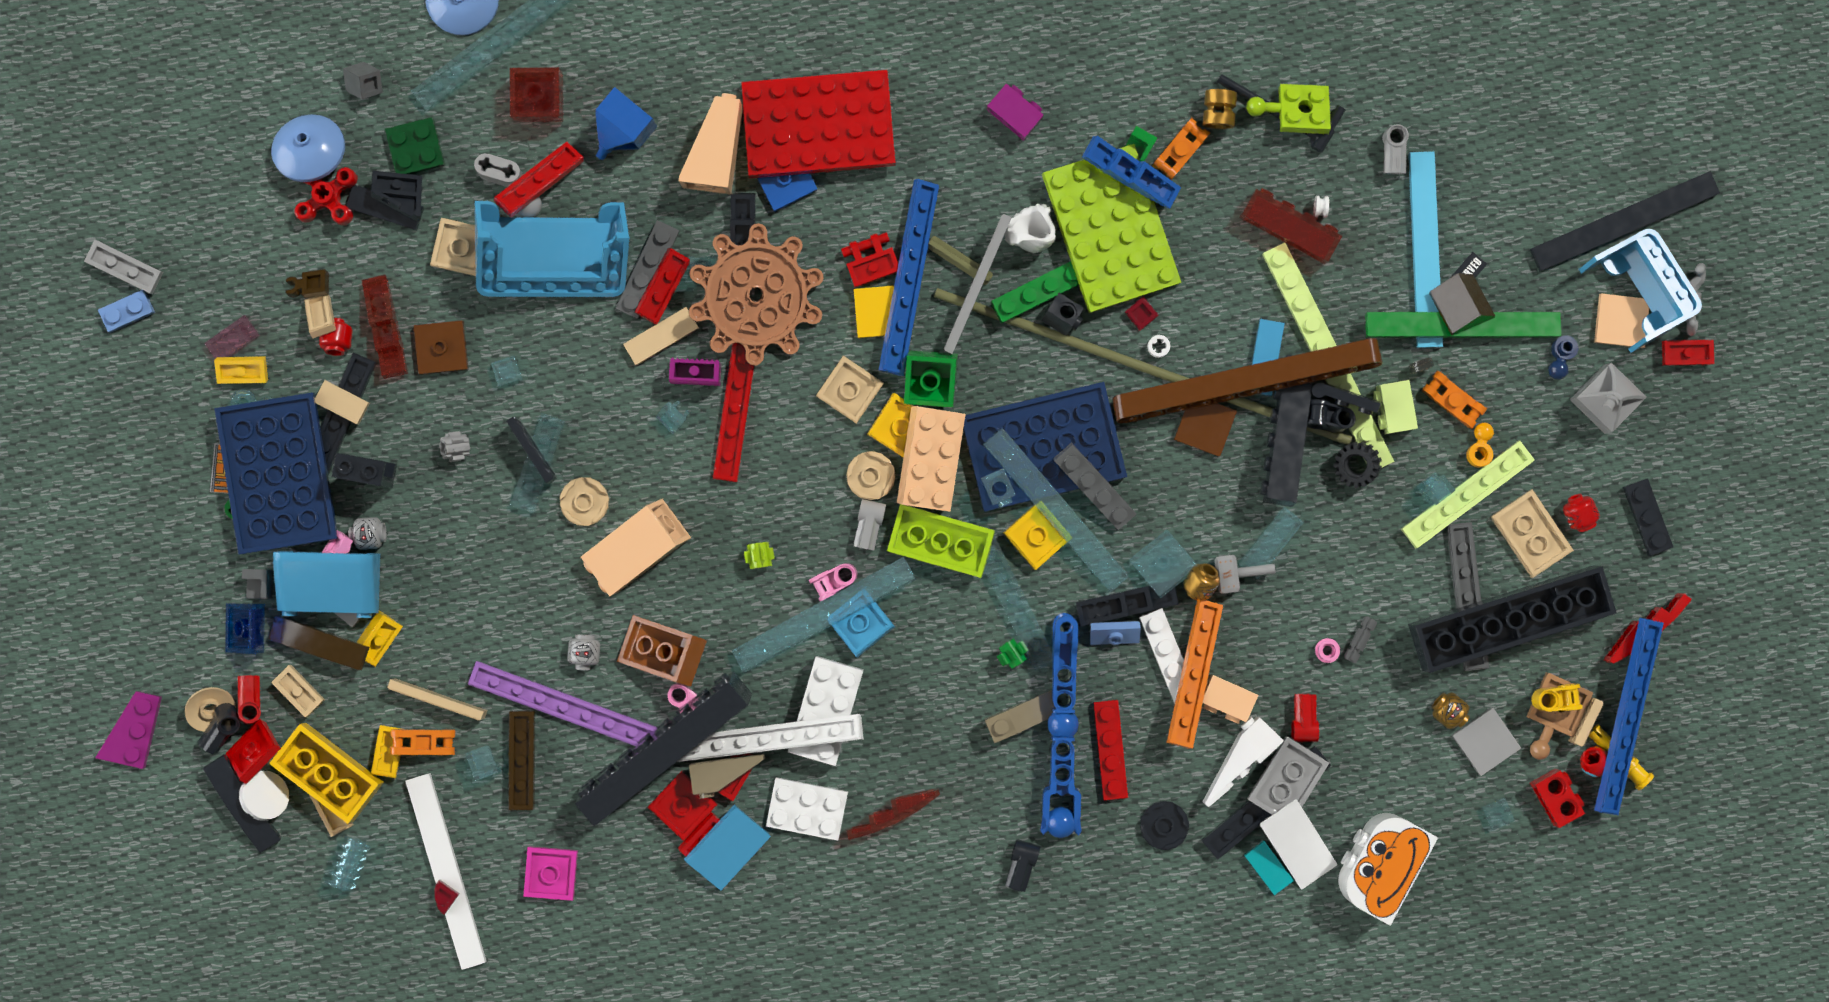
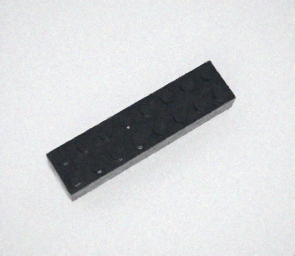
M1592 565L1409 623L1408 626L1422 671L1432 673L1617 614L1603 566Z
M734 671L729 675L724 673L718 677L710 690L705 688L695 696L696 699L690 706L688 703L681 706L671 721L669 718L662 721L652 736L650 733L643 736L633 751L631 748L624 751L619 756L620 759L615 765L609 763L600 771L601 774L596 780L590 778L581 786L582 789L577 793L579 797L575 805L593 826L597 825L749 705L752 693Z

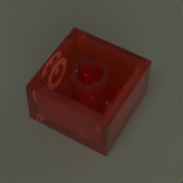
M559 67L510 68V117L514 122H563V72Z

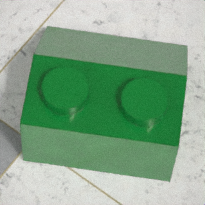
M909 350L906 361L904 404L953 408L958 354Z

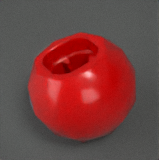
M1598 746L1588 747L1582 752L1580 757L1582 770L1589 776L1601 777L1608 751Z

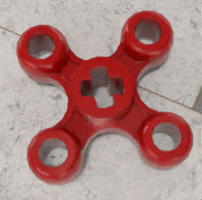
M344 167L337 171L335 179L330 182H324L322 179L304 182L312 187V197L310 200L296 205L294 210L295 216L300 221L307 223L315 219L318 210L328 208L331 211L332 219L337 224L342 226L350 224L353 219V213L351 209L340 203V193L342 190L352 188L357 184V174L352 169ZM327 191H328V192H329V195H328V196H325V199H324V198H323V195H324V194H327Z

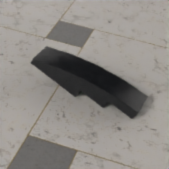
M756 193L730 194V239L735 245L745 244L749 238V229L752 225L756 224ZM752 288L749 295H755V288Z
M1174 580L1075 603L1080 625L1085 626L1091 623H1099L1178 605L1179 600Z
M225 754L203 767L218 795L260 853L281 840V835L269 820H256L243 810L239 801V790L244 782L240 781Z

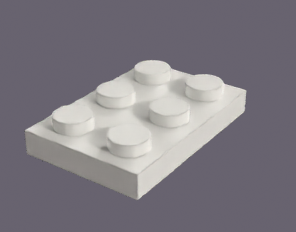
M776 777L766 827L838 841L848 791Z

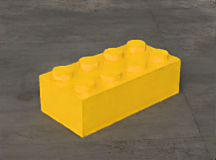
M307 723L299 724L269 763L347 824L356 820L384 783Z

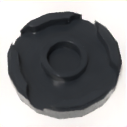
M1159 801L1152 803L1143 812L1140 820V830L1143 838L1149 845L1160 850H1170L1184 842L1189 830V821L1187 814L1180 806L1170 801Z

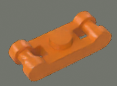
M1193 118L1186 123L1152 165L1153 168L1157 171L1159 169L1170 180L1176 176L1210 134L1206 129L1202 130L1197 126V122ZM1189 132L1197 137L1193 143L1186 138ZM1168 157L1176 163L1173 167L1165 162Z
M1436 371L1432 376L1433 380L1429 385L1426 384L1422 392L1465 426L1472 429L1476 425V419L1480 415L1483 416L1487 408L1451 382L1443 373ZM1441 385L1446 388L1442 395L1437 392ZM1466 405L1472 409L1468 415L1462 412Z
M391 729L393 746L390 747V754L455 755L453 738L455 737L456 730ZM403 737H410V747H403ZM436 738H443V747H436Z

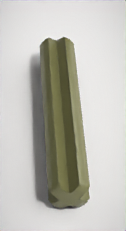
M933 236L930 239L928 249L975 278L980 264L940 238ZM988 271L983 285L989 283L993 276L992 272Z

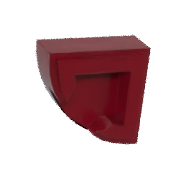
M438 880L434 889L435 901L439 911L445 915L460 894L441 880Z

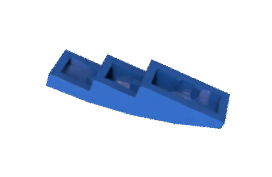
M1099 136L1092 137L1082 158L1122 184L1167 209L1171 208L1181 189L1179 185L1145 161H1138L1123 149H1116Z

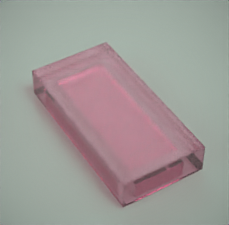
M243 315L204 344L215 359L216 357H231L258 338L260 334L248 317Z

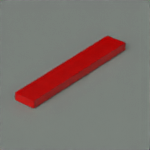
M740 343L732 344L713 479L738 482L755 365L747 362L745 348Z

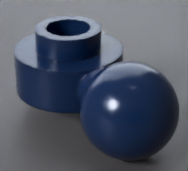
M1561 336L1552 344L1551 350L1556 361L1549 365L1548 372L1553 379L1560 380L1567 376L1568 366L1566 361L1574 358L1578 353V343L1571 336ZM1564 344L1569 345V347H1570V350H1569V351H1566V350L1563 348V345H1564Z

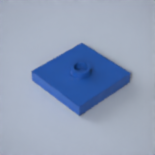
M810 173L757 178L774 212L818 190Z

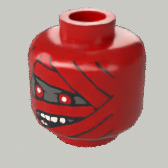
M1582 494L1573 495L1568 498V503L1563 507V512L1569 526L1579 532H1585L1594 528L1600 518L1596 504L1590 496H1582Z

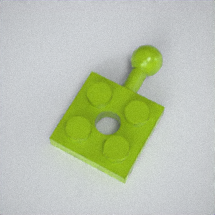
M1280 84L1278 89L1279 103L1265 102L1260 97H1253L1246 104L1247 112L1251 116L1257 117L1264 112L1279 113L1280 132L1329 134L1331 130L1329 86ZM1306 105L1310 108L1311 112H1301L1298 106Z

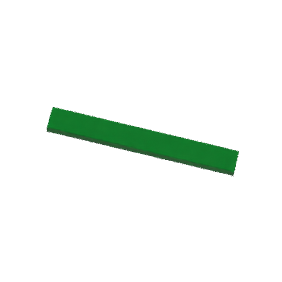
M1439 312L1365 313L1366 338L1561 337L1560 312H1494L1495 318L1451 335Z

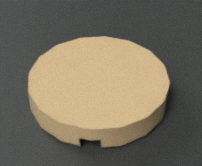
M873 451L864 452L854 457L848 466L846 474L847 482L852 492L860 498L867 500L880 499L887 495L895 481V471L890 460L883 454Z
M581 477L571 480L564 487L560 495V506L563 515L570 522L576 525L589 526L598 523L605 516L609 508V496L600 482L592 478Z

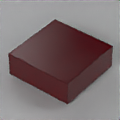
M1144 296L1124 312L1139 331L1159 316Z

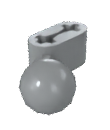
M484 153L479 155L474 163L475 169L482 179L505 187L510 186L522 176V172L515 162ZM488 163H490L492 168H487L486 171H484L482 167L487 166ZM513 170L514 173H515V176H514V175H510V177L507 178L506 173L510 174L511 171ZM540 196L515 216L536 217L542 206Z

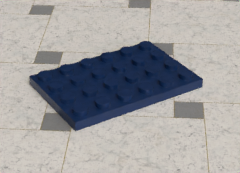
M1104 382L965 415L963 428L984 512L1080 489L1053 459L1071 442L1108 482L1127 477Z
M315 393L214 408L238 555L337 539V525Z

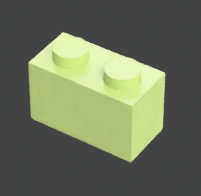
M1406 380L1376 386L1377 391H1374L1373 395L1374 400L1382 402L1378 424L1380 430H1384V435L1418 429L1410 381Z

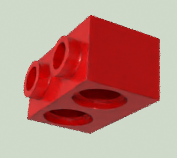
M1553 769L1530 782L1553 826L1561 828L1585 814L1582 809L1584 803L1578 793H1573L1570 787L1572 781L1565 771ZM1552 780H1556L1558 788L1555 792L1551 793L1548 785ZM1568 801L1570 810L1566 814H1562L1560 807L1562 803Z

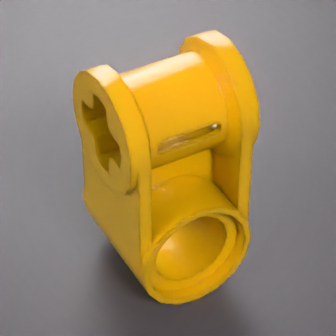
M1580 684L1540 688L1533 693L1531 699L1533 706L1542 711L1583 709V705L1579 701L1578 689ZM1547 693L1550 696V702L1547 706H1544L1542 704V697Z

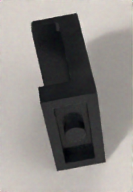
M336 453L331 477L393 488L397 464Z

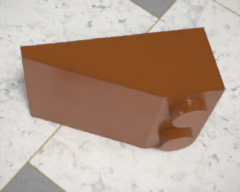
M633 615L617 662L691 687L707 640Z

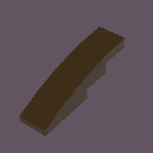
M275 616L268 637L272 641L361 671L370 648L339 635L325 632L306 624H300L281 616Z

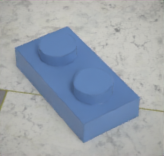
M144 290L98 310L109 333L155 313Z

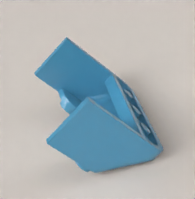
M1645 229L1596 255L1579 269L1582 274L1601 263L1605 271L1613 276L1621 275L1627 271L1652 313L1642 321V330L1646 337L1628 349L1630 353L1666 334L1698 314L1701 310L1700 298L1663 239L1655 230Z

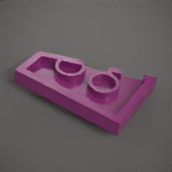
M136 691L95 758L141 769L146 768L162 696Z

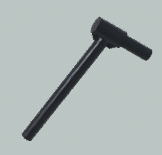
M1221 74L1217 83L1227 89L1237 92V95L1246 100L1260 97ZM1337 105L1332 113L1329 134L1303 133L1311 138L1310 144L1312 149L1323 153L1335 133V127L1346 111L1343 107ZM1268 112L1276 118L1280 119L1279 113Z

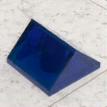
M226 603L225 652L264 653L265 604Z

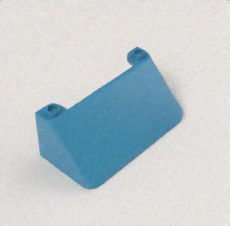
M475 201L476 288L481 295L487 297H615L622 294L625 290L629 233L624 203L611 202L602 205L599 209L598 218L500 217L499 207L493 202Z

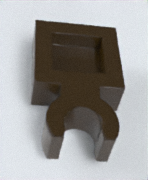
M326 269L302 272V279H297L296 277H288L286 279L290 286L295 285L293 289L286 290V294L291 298L298 297L301 293L305 299L329 295V272Z

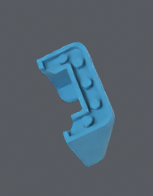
M273 552L277 611H282V616H297V612L357 613V618H372V613L379 612L380 554Z

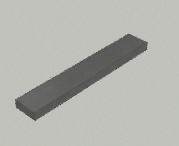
M1472 522L1449 524L1446 527L1456 609L1481 601ZM1488 655L1463 662V671L1489 668Z

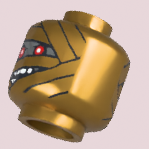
M1207 563L1196 564L1185 577L1183 584L1189 597L1195 600H1207L1218 588L1220 578L1218 571L1212 565Z
M1453 692L1448 694L1442 693L1432 705V709H1434L1433 717L1448 729H1453L1457 726L1461 728L1470 718L1467 715L1469 705Z

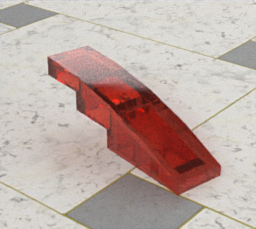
M385 274L362 280L368 321L372 327L381 375L384 379L408 374L404 348L387 276Z
M939 788L891 798L892 808L869 813L870 823L847 828L848 840L875 833L902 821L940 795Z

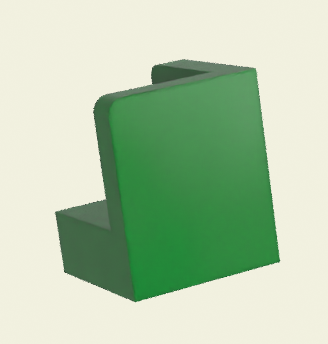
M1136 126L1125 146L1135 144L1139 161L1142 162L1145 161L1157 137Z

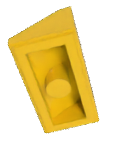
M380 610L375 614L357 643L370 647L365 662L376 667L403 627Z

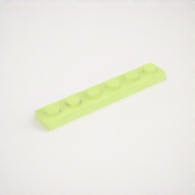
M1517 441L1494 458L1488 465L1482 467L1402 527L1401 530L1415 548H1419L1535 461L1522 442Z

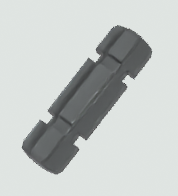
M1365 616L1360 623L1362 625L1361 628L1357 629L1349 644L1351 648H1347L1344 654V658L1352 663L1358 661L1360 657L1359 652H1363L1371 636L1370 631H1373L1377 625V622L1370 617Z

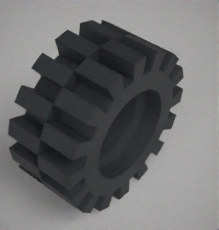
M1363 441L1348 444L1335 457L1334 468H1337V471H1335L1336 476L1340 475L1341 478L1339 480L1341 482L1345 481L1349 487L1353 485L1354 488H1359L1360 486L1368 485L1378 477L1379 471L1382 468L1380 465L1382 459L1381 457L1378 458L1377 455L1379 454L1378 450L1374 451L1372 449L1373 445H1366V442ZM1359 455L1366 460L1367 468L1364 473L1357 474L1350 469L1349 461L1352 456Z

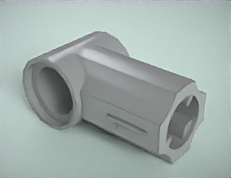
M1393 125L1383 133V174H1406V144L1409 134L1403 125ZM1395 130L1400 133L1401 140L1399 143H1394L1390 139L1391 131Z
M862 499L857 520L859 524L854 540L855 547L874 551L879 526H882L886 504Z

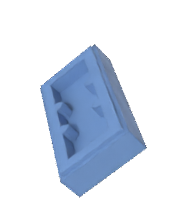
M1140 621L1091 623L1090 645L1140 643Z

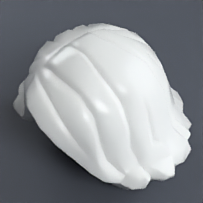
M1036 204L1035 206L1024 208L1020 213H1016L1008 225L1004 240L1010 245L1019 246L1033 254L1049 248L1055 241V227L1049 216L1050 207H1047L1045 204Z

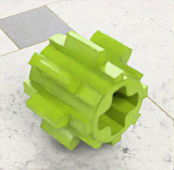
M769 542L746 545L747 551L744 552L745 563H749L750 569L772 566L771 560L775 558L773 548H769Z

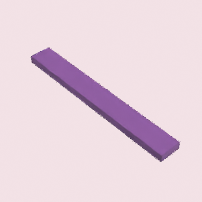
M476 661L468 685L634 746L638 745V741L648 733L652 736L657 730L656 726Z

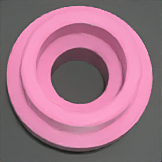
M1329 638L1320 640L1315 647L1316 657L1324 663L1334 662L1340 654L1338 643ZM1325 646H1329L1331 648V653L1329 655H1325L1323 653V648Z

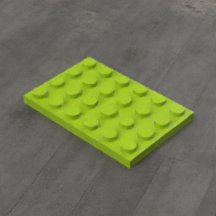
M1135 144L1119 148L1138 161L1140 160ZM1085 159L1042 173L1088 313L1181 283L1154 201L1122 184Z

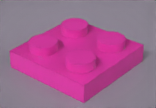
M529 846L527 849L523 897L573 901L578 850Z

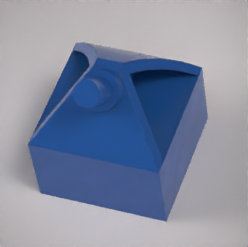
M615 87L595 110L599 150L596 156L604 160L612 150L640 149L657 128L652 117Z

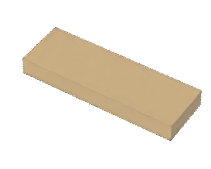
M685 307L623 345L637 366L695 332L699 327L690 318L689 310Z

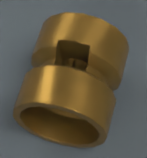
M1209 89L1205 91L1204 105L1208 109L1203 113L1204 127L1213 129L1234 128L1235 113L1232 109L1236 107L1237 92L1226 89ZM1215 110H1224V113L1215 112Z

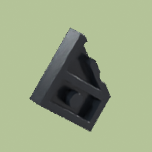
M372 170L371 197L415 221H420L422 176Z

